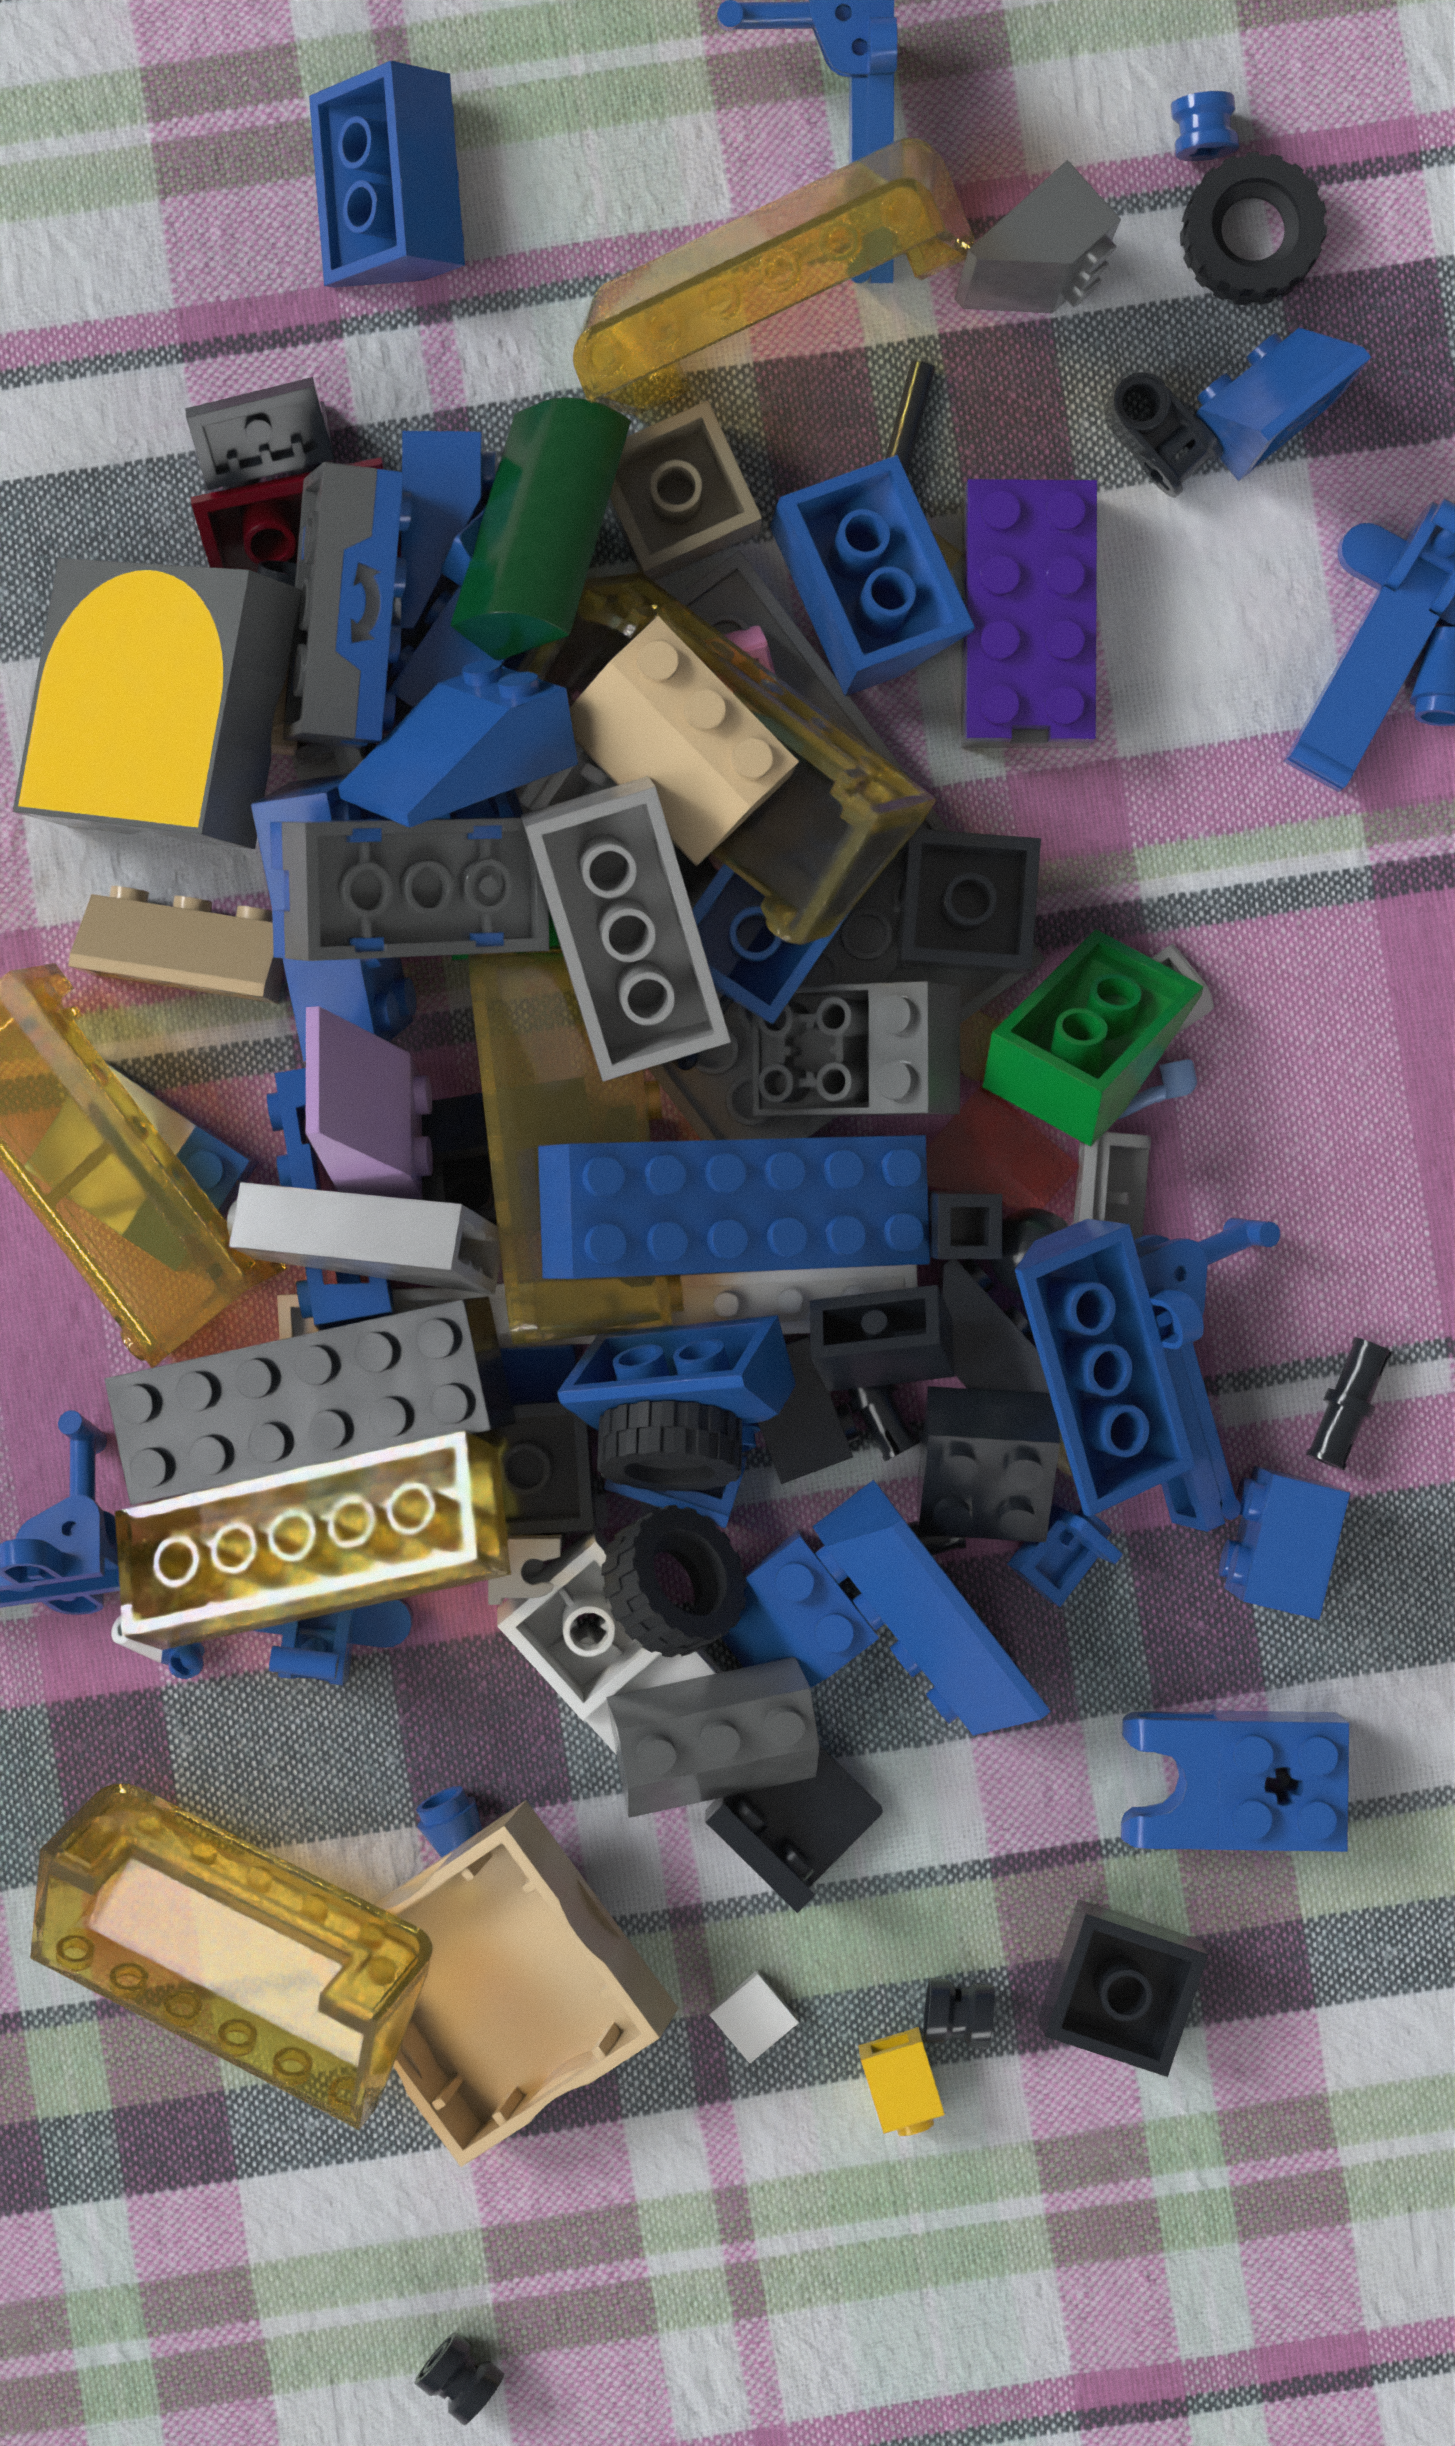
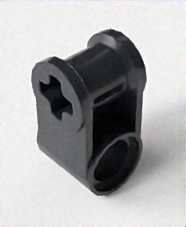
M1139 372L1129 375L1121 381L1106 402L1104 410L1105 420L1111 432L1116 435L1138 460L1140 466L1152 482L1172 498H1176L1183 491L1182 483L1207 460L1216 461L1223 455L1222 447L1210 429L1199 418L1190 413L1165 385L1164 381L1154 374ZM1128 393H1138L1146 397L1152 407L1151 419L1140 422L1127 416L1123 409V396ZM1187 447L1189 451L1177 462L1173 463L1171 459L1180 450Z

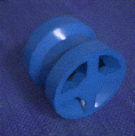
M1226 91L1197 92L1180 97L1171 103V117L1179 124L1180 136L1174 144L1175 155L1179 160L1206 161L1222 158L1238 151L1240 147L1239 136L1231 128L1230 116L1236 109L1235 97L1232 93Z

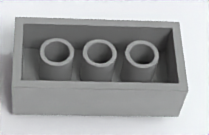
M649 776L520 815L602 1080L607 1081L730 1043L728 1030L658 793Z

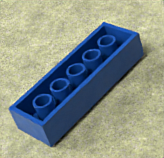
M926 1135L578 1143L538 1146L542 1279H581L930 1264Z

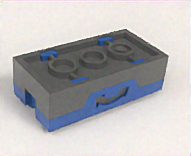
M323 462L304 478L295 587L302 589L289 657L283 740L361 748L367 746V743L374 744L382 741V730L391 731L396 699L394 691L386 690L388 664H397L401 645V627L398 624H391L393 597L402 598L407 573L406 559L397 557L399 531L408 530L412 513L411 491L402 490L404 472Z
M521 817L434 818L410 828L390 819L270 822L271 869L284 870L285 908L283 910H272L274 958L324 961L549 951L548 904Z

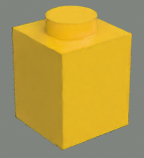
M919 2027L858 2045L862 2066L883 2134L897 2130L899 2136L918 2134L931 2128L934 2125V2118L945 2115Z

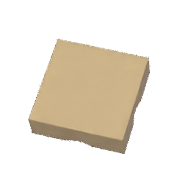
M527 1800L336 1929L309 1958L311 1964L361 2032L373 2041L390 2060L405 2087L407 2095L460 2167L530 2123L555 2098L575 2088L589 2085L658 2040L678 2010L675 2002Z

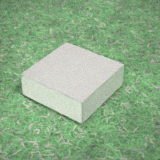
M756 1970L709 2010L710 2017L749 2063H752L799 2023L795 2013L759 1970Z

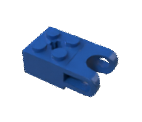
M1138 1711L1130 1712L1123 1717L1122 1736L1129 1745L1141 1752H1154L1172 1757L1176 1762L1179 1774L1175 1791L1164 1802L1142 1807H1131L1124 1813L1121 1820V1839L1135 1848L1348 1852L1349 1722L1337 1712ZM1283 1767L1284 1771L1290 1776V1781L1286 1787L1284 1786L1282 1791L1274 1793L1265 1785L1266 1778H1276L1275 1769Z

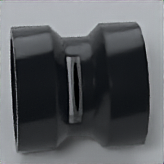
M930 1978L924 2008V2043L943 2045L952 2037L957 2040H963L970 2048L988 2049L994 2018V1985L974 1982L968 1988L956 1989L950 1980Z
M453 2332L433 2352L418 2373L414 2384L428 2396L438 2395L442 2399L449 2397L448 2413L462 2425H466L493 2396L504 2378V2373L490 2361L475 2364L476 2357L471 2354L470 2344L458 2333Z

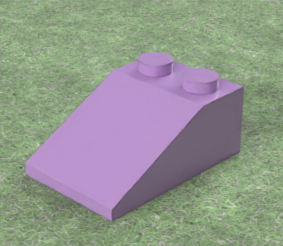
M320 1006L306 1007V1135L337 1191L394 1198L422 1199V1176H430L433 1171L431 1141L429 1136H422V1115L431 1114L432 1090L429 1076H420L409 1052Z

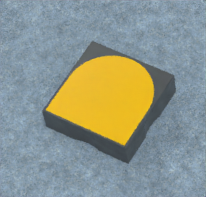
M58 558L13 812L67 827L124 834L151 831L184 841L255 849L257 832L251 803L265 796L271 763L273 719L277 702L286 680L302 589L251 570Z

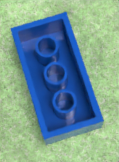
M350 773L289 782L251 803L272 910H283L285 904L284 870L271 869L270 822L380 819V815L340 799L338 785ZM400 957L324 961L283 959L303 1061H306V1007L320 1006L388 1042L413 1022L412 1016L415 1015L417 1009L416 991L412 980L409 977L404 978Z

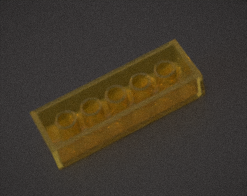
M466 1431L115 1511L123 1637L160 1650L511 1575L499 1451L497 1447Z

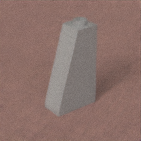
M240 1182L238 1198L232 1203L227 1218V1229L231 1237L229 1247L256 1260L495 1295L505 1231L462 1204Z

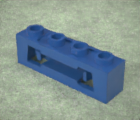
M306 1068L274 1073L277 1092L267 1094L268 1112L273 1132L284 1131L287 1154L276 1157L280 1185L284 1187L322 1190L317 1157L311 1145L306 1143L303 1120L306 1119ZM305 1267L307 1279L296 1281L302 1318H313L314 1325L318 1331L396 1314L391 1280L369 1277L370 1283H362L360 1275L335 1271L337 1284H329L327 1270Z

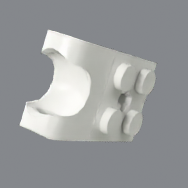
M595 1527L594 1530L585 1532L563 1551L560 1557L555 1558L529 1581L534 1584L541 1581L553 1583V1590L539 1598H509L497 1608V1626L582 1721L585 1720L616 1754L606 1697L724 1671L703 1647L681 1657V1654L672 1658L664 1657L660 1652L654 1651L651 1653L642 1648L643 1645L636 1639L632 1640L624 1632L626 1629L620 1621L615 1620L611 1613V1604L609 1599L605 1598L603 1590L605 1581L604 1576L601 1575L602 1564L606 1560L604 1552L609 1542ZM583 1613H596L599 1615L600 1628L594 1631L590 1626L584 1625L577 1629L575 1628L577 1617Z

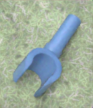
M1186 1059L1159 1065L1163 1085L1150 1087L1136 1094L1119 1117V1120L1156 1102L1159 1103L1166 1099L1190 1094L1197 1085L1193 1061Z

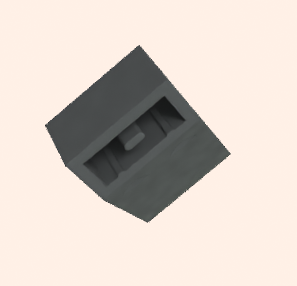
M929 981L799 986L774 1024L769 1023L752 1012L753 1116L960 1115V986Z

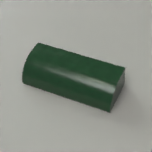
M562 397L542 401L514 414L477 535L473 557L469 562L450 624L452 628L494 660L500 661L570 635L631 420L606 405L581 398Z

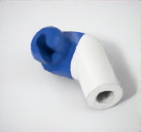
M130 1613L122 1614L113 1624L111 1636L115 1643L156 1662L168 1665L170 1673L175 1677L189 1679L197 1676L202 1671L204 1666L202 1656L205 1653L202 1642L194 1634L155 1625Z

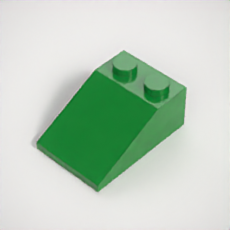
M1095 929L992 1032L982 1087L1091 1147L1126 1110L1202 996L1204 986Z

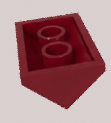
M382 457L345 464L387 470ZM311 472L191 497V506L209 567L251 570L257 573L260 561L279 560L297 563L304 478ZM399 531L397 557H401V531Z

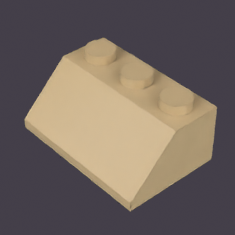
M659 616L604 667L569 708L575 742L617 785L649 776L656 787L671 841L696 867L791 777L799 762Z
M111 886L109 897L91 894L70 952L69 967L90 975L278 1004L284 964L282 958H274L273 917L271 910L237 906L236 917L211 913L213 903L211 901L185 896H174L173 907L148 903V891L121 886Z

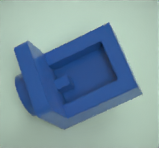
M1053 1504L1050 1511L1046 1542L1024 1541L1007 1565L1048 1602L1061 1607L1098 1557L1116 1565L1123 1554L1107 1540L1112 1530L1097 1516L1084 1515L1082 1508L1077 1514H1073Z

